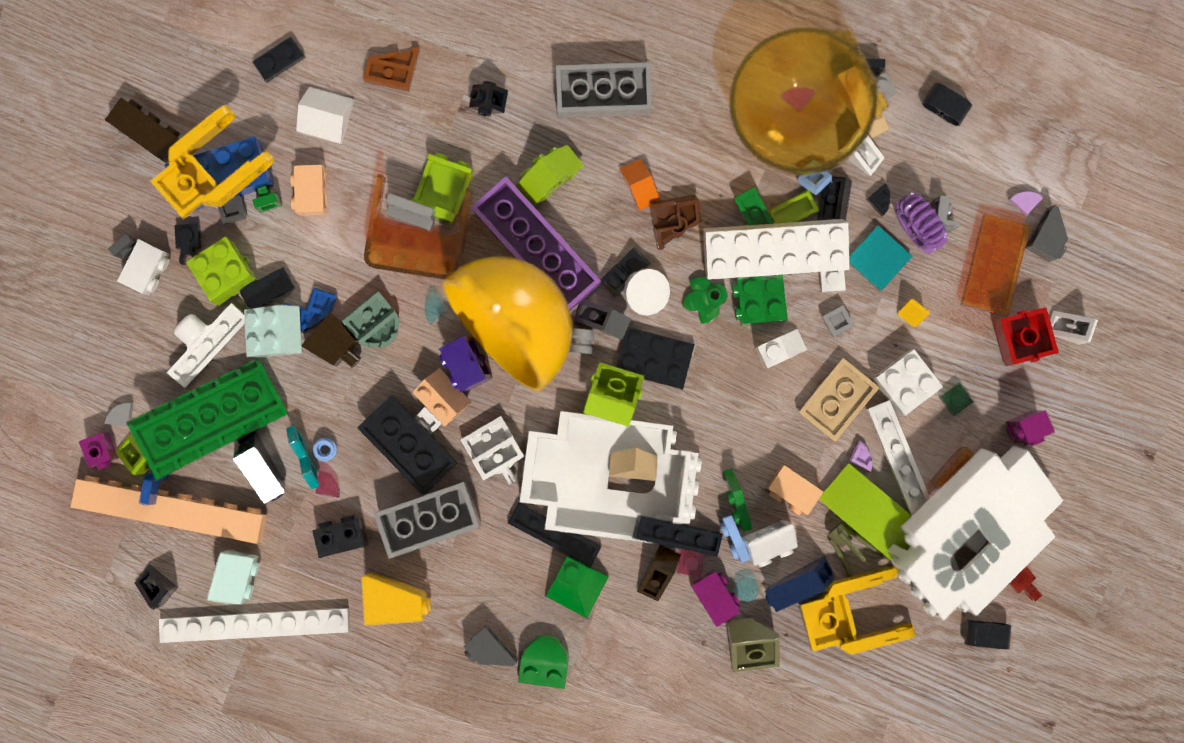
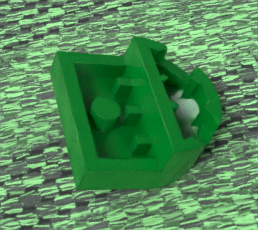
M536 636L534 640L526 643L523 648L518 683L565 689L569 662L568 649L554 636Z

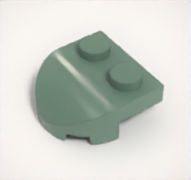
M378 290L373 292L341 319L345 326L365 347L384 348L390 345L398 335L400 322L398 315Z

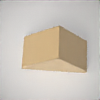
M639 448L612 452L610 454L609 477L656 481L658 457Z

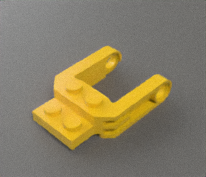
M228 105L218 108L172 145L169 149V166L150 181L183 219L202 204L204 206L222 207L265 172L275 161V158L268 150H265V152L261 153L251 162L247 161L226 180L217 185L192 156L235 119L236 114Z
M884 567L832 581L826 591L821 593L820 599L799 604L810 650L814 652L837 646L852 655L915 637L916 633L913 623L900 624L856 636L857 632L849 601L845 596L847 593L884 584L883 581L899 578L897 576L899 571L896 567Z

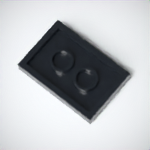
M628 327L624 335L616 367L643 375V380L683 390L695 344Z

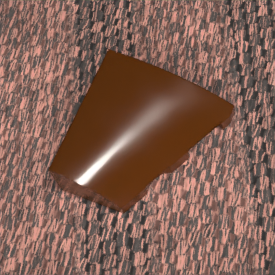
M695 195L649 203L658 250L664 249V245L675 237L679 238L688 228H693L701 222L700 203Z

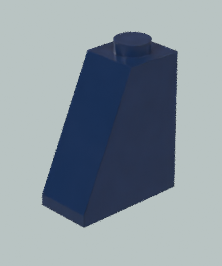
M823 556L772 583L765 590L766 600L778 612L826 591L836 576L826 557Z

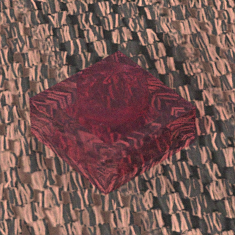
M681 549L677 573L701 577L705 554Z

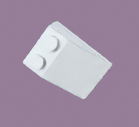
M784 519L742 537L752 565H758L759 568L772 563L771 559L778 555L781 558L794 553L793 549L798 547L795 528L792 523Z

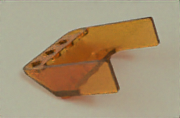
M377 174L364 251L365 263L374 269L445 280L459 269L465 247L473 198L472 189L466 188L459 233L445 235L389 226L382 222L381 207L386 178L383 174Z

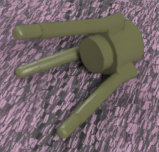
M841 522L828 533V536L831 538L828 542L835 549L849 576H853V573L838 545L841 547L847 545L861 561H866V558L851 542L853 539L851 536L879 556H884L871 543L853 531L848 524L844 526Z

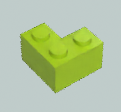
M568 145L559 149L556 146L546 156L541 154L532 162L534 166L527 168L521 173L520 177L522 179L515 186L533 206H536L545 201L559 186L573 179L584 165Z

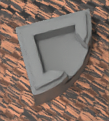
M123 403L114 407L108 413L104 424L127 426L126 422L131 420L133 403Z

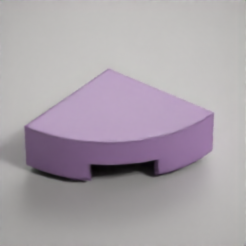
M1026 191L1012 196L1009 201L1026 216L1043 197L1037 193Z
M857 441L848 462L871 472L873 465L871 454L864 443Z

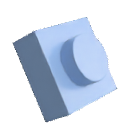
M815 163L798 177V183L815 195L832 181V175Z

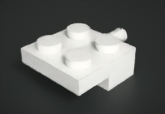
M502 416L461 439L483 481L494 474L500 473L503 474L508 485L512 481L515 482L517 480L510 468L516 461L525 457Z

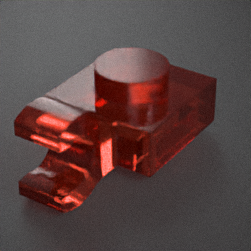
M1027 566L1009 583L1016 593H1020L1023 590L1031 601L1034 600L1036 602L1043 596L1032 584L1036 577Z

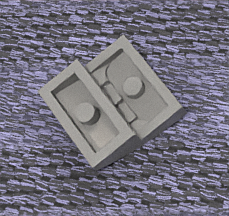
M388 193L386 203L389 205L386 212L388 218L433 233L435 226L434 209Z

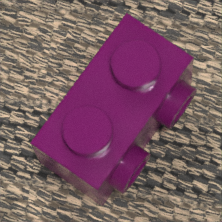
M1046 410L1030 411L1006 421L1008 426L1006 432L1012 441L1014 440L1015 443H1023L1024 446L1040 444L1045 441L1044 437L1055 433Z

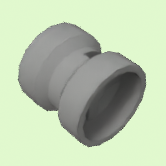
M572 328L573 342L570 345L569 352L592 355L593 347L591 346V340L594 339L595 331Z

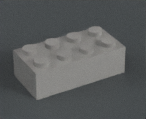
M650 62L556 65L558 118L651 115Z
M467 481L374 513L389 559L482 526Z

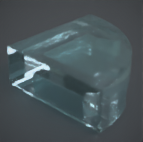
M433 291L428 295L425 304L426 318L431 325L448 310Z

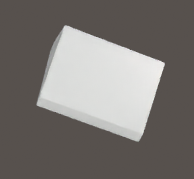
M309 87L298 103L296 131L342 145L355 100Z

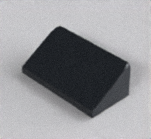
M832 176V181L822 189L817 221L844 219L846 221L852 185L850 179Z

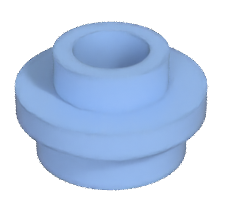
M330 438L317 440L313 446L315 457L321 461L333 459L337 453L336 443ZM324 445H327L329 447V452L327 454H324L322 452V447Z

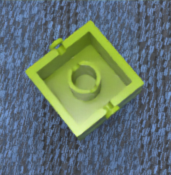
M227 237L219 240L186 262L209 301L218 306L257 281L249 267V260L246 256H242L235 243Z
M599 362L596 374H593L590 384L592 386L583 413L629 427L637 400L641 398L643 392L641 386L644 376Z

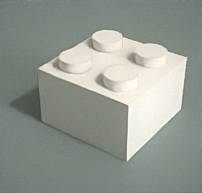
M915 349L907 351L871 378L880 387L879 390L885 398L890 400L892 407L899 416H906L943 388Z

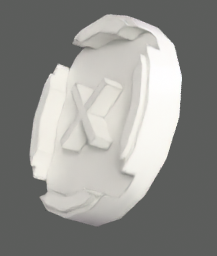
M644 268L629 276L625 282L623 292L627 305L631 310L648 316L658 313L665 307L669 300L670 287L666 277L659 271Z

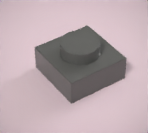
M240 195L234 196L225 205L218 207L221 221L224 225L247 219Z
M124 234L108 250L115 257L120 259L130 256L137 241L133 236Z

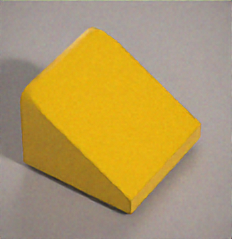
M909 299L903 304L897 315L912 327H916L930 314V311L914 299Z

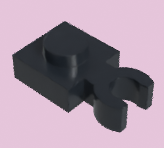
M199 224L174 225L176 249L183 250L179 256L181 265H186V258L188 256L193 258L197 255L195 248H201V229Z

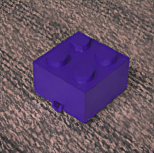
M463 336L439 348L441 353L439 355L440 362L444 368L448 367L452 375L449 379L454 389H459L460 392L469 391L493 379L485 363L486 358L480 353L473 337Z

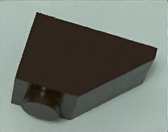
M659 545L637 592L659 601L674 576L681 554Z

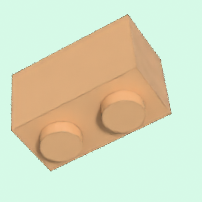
M323 165L294 166V173L290 174L291 186L294 187V196H291L292 210H295V213L299 216L327 215L326 168Z
M440 368L425 378L413 391L414 395L444 427L457 418L472 403L463 392H460L459 389H454L449 377Z
M780 465L766 486V489L770 491L768 494L779 503L783 499L790 504L788 509L799 516L801 513L808 515L823 494L822 490L785 465Z

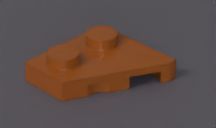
M412 47V50L401 53L394 51L386 55L368 57L363 81L409 92L420 52L419 47Z

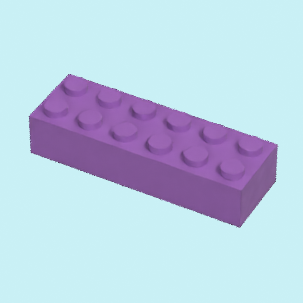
M506 176L471 207L474 214L515 259L535 266L553 280L563 294L569 311L573 310L601 284V280Z

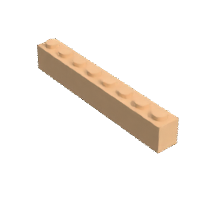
M86 475L84 479H76L71 508L256 544L263 540L268 514L261 513L260 508L247 507V510L239 509L238 504L224 502L223 506L215 504V500L209 498H201V501L192 500V495L178 493L177 496L169 495L168 490L158 489L156 504L144 505L139 502L142 485L132 484L131 487L123 486L122 481L108 480V483L100 482V477Z

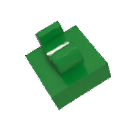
M267 185L257 187L260 197L252 199L254 208L261 213L282 206L280 197L276 193L271 194L270 188Z

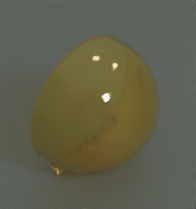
M818 28L785 30L760 42L741 62L731 86L730 114L736 134L743 146L757 161L766 167L784 174L798 176L815 175L834 169L851 158L859 150L868 137L874 121L883 117L882 112L889 108L883 93H877L876 91L880 87L872 70L869 68L861 48L854 49L858 46V42L851 29L844 32L840 28L833 32Z

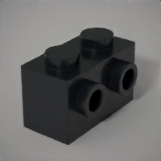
M355 515L341 518L342 523L333 525L332 520L319 523L318 529L312 530L318 557L322 558L369 545L362 518L355 519Z

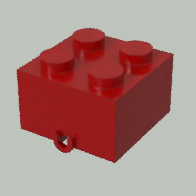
M1047 307L1029 312L1027 310L1017 312L1018 315L993 321L1005 366L1027 361L1032 363L1040 361L1042 357L1059 353Z

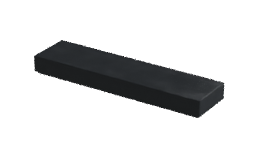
M521 503L517 504L508 524L589 567L592 566L602 547L601 545L580 534L545 530L546 516Z
M637 514L632 538L718 557L723 534Z

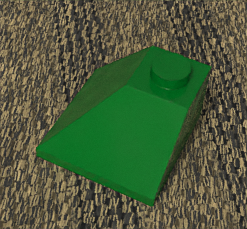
M567 555L546 597L588 618L609 576Z

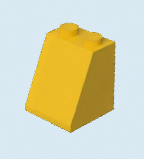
M368 572L362 576L365 625L423 621L431 612V597H427L426 591L376 572Z

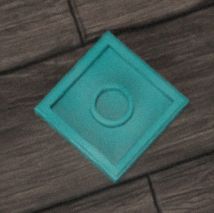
M877 225L849 256V264L881 292L913 256Z

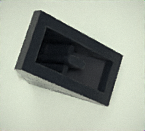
M151 565L144 570L135 582L146 603L153 610L164 606L178 588Z

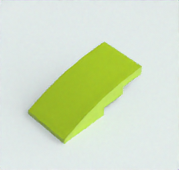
M848 463L823 492L819 500L888 559L892 560L893 557L887 550L893 544L904 550L910 546L905 540L907 535L901 527L912 516Z

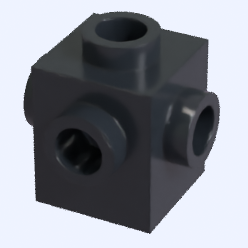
M483 81V84L473 85L470 93L469 108L477 110L478 115L491 117V114L504 113L508 90L490 81Z

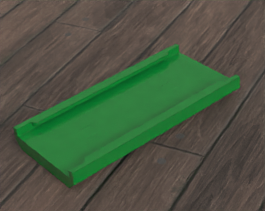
M257 358L127 421L126 424L157 481L287 416V411L263 365Z

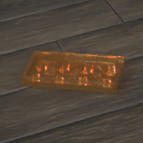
M989 214L983 215L960 305L1005 317L1009 315L1031 225Z

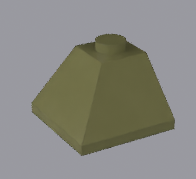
M739 618L727 621L733 672L780 667V637L778 633L752 618Z

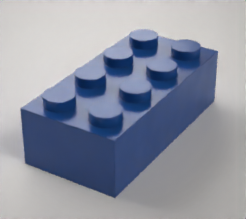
M254 136L193 155V157L219 185L247 161L251 162L263 153L264 150L261 141ZM268 168L237 195L244 196L256 192L257 187L267 185V187L275 186L270 169ZM202 204V205H200L196 210H199V209H202V208H205V207H208V206H204V205Z

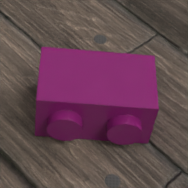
M713 569L690 583L716 627L740 613L737 606L741 605L734 592L729 594L725 586L728 585V582L722 572L717 574Z

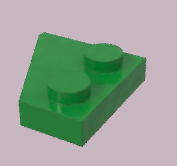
M732 469L725 470L723 474L729 490L726 491L730 505L733 504L735 509L731 511L736 525H741L743 532L752 530L744 495Z

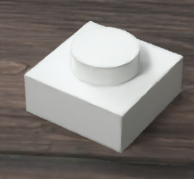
M844 270L819 272L821 293L846 290Z
M426 406L415 417L430 434L441 425L440 421Z

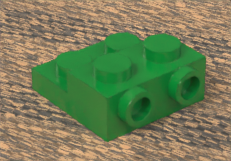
M783 274L738 277L735 279L736 283H732L733 297H737L738 306L735 307L736 321L740 320V326L788 320Z

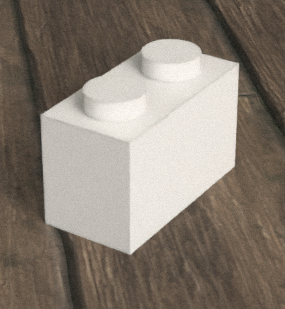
M138 239L117 282L150 296L151 292L153 293L159 285L158 278L161 272H164L169 265L170 260L168 258L170 254Z

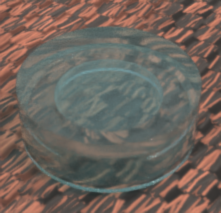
M743 577L735 584V594L742 601H752L759 593L758 584L752 578Z

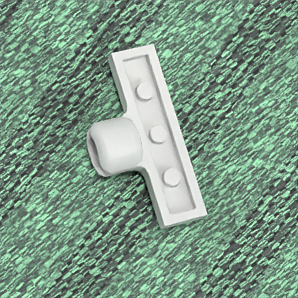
M231 303L211 325L205 324L195 314L187 315L174 329V335L186 344L187 350L167 373L181 386L186 388L245 324L244 313Z

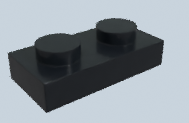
M290 36L252 62L265 82L268 83L303 60L305 56Z

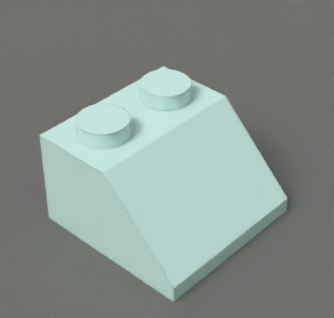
M234 549L221 552L207 600L232 604H243L247 599L250 600L254 590V586L251 585L253 576L256 577L260 569V563H258L259 556Z

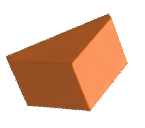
M641 159L619 168L639 211L649 207L650 202L660 201L652 176Z

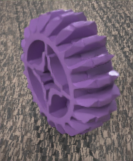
M913 192L899 199L895 204L896 217L912 242L923 252L929 254L943 247L948 239L946 229L939 215L936 214L935 209L930 206L929 202H926L924 197Z

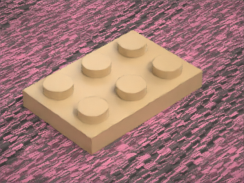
M841 358L800 408L798 413L829 439L836 442L880 387L847 360Z

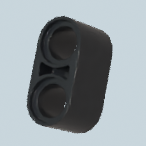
M940 83L933 84L922 102V105L927 110L954 126L961 125L972 107V103Z
M966 620L964 644L1008 650L1010 649L1012 625Z

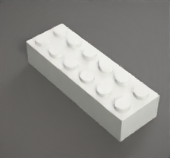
M844 219L703 228L705 275L707 279L849 270L848 222Z

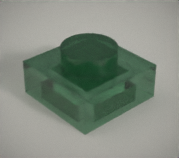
M957 383L939 396L952 416H955L973 403L960 383Z

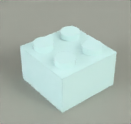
M277 305L244 310L247 357L302 354L299 306Z

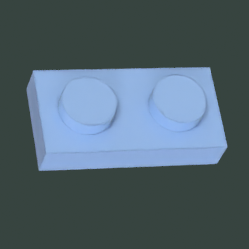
M728 514L721 517L723 523L719 525L724 537H730L733 545H730L729 548L734 559L739 558L742 563L750 560L751 558L732 515Z

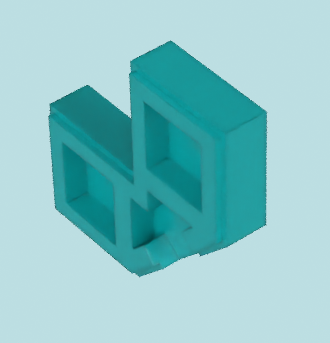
M292 425L286 428L289 445L299 459L302 476L310 488L315 489L320 485L317 469L314 462L309 458L306 450L308 448L296 426Z

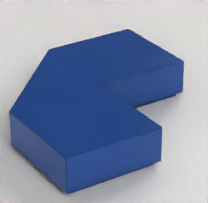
M313 289L307 310L299 308L301 332L321 323L333 311L337 295L320 289ZM284 303L285 306H293V305Z
M152 472L145 475L139 500L140 504H156L159 483L162 480H167L168 475L157 481Z

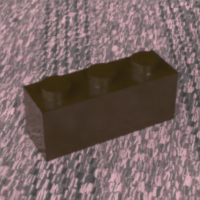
M120 98L105 118V121L166 164L169 163V149L180 140L178 138L180 133L169 125L166 129L159 124L162 120L151 112L145 115L140 111L143 107L134 100L130 99L127 102Z

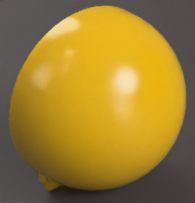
M490 257L464 265L442 282L446 299L461 323L484 351L511 377L535 392L543 390L556 377L564 365L570 350L572 322L568 304L558 286L549 276L535 266L518 259Z

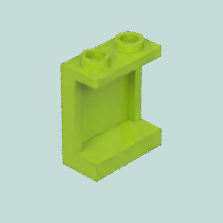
M436 152L434 155L428 154L426 167L415 197L411 198V201L434 209L436 219L455 225L474 172L470 169V165L459 160L456 163L450 162L447 156Z

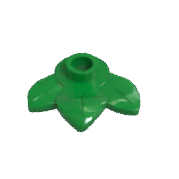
M704 277L694 278L689 281L693 291L685 297L682 306L689 311L699 312L700 323L706 324L713 321L719 315L720 306L726 302L728 292L722 284H712ZM715 290L719 292L718 299L712 298V292Z

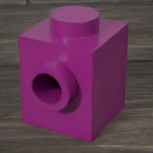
M99 433L78 441L88 468L97 467L98 470H102L112 466L111 461L118 459L109 433Z

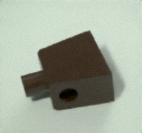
M330 312L301 345L306 350L336 367L344 361L351 368H354L361 360V357L352 350L358 344L357 339L333 312Z

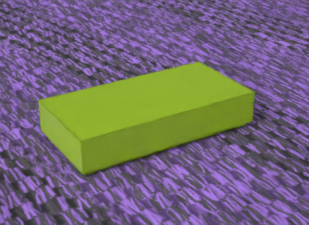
M807 190L768 210V213L774 224L799 222L819 211V208L810 191Z

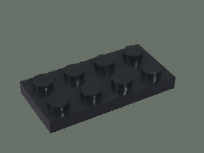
M393 395L357 427L422 496L457 464L456 460Z

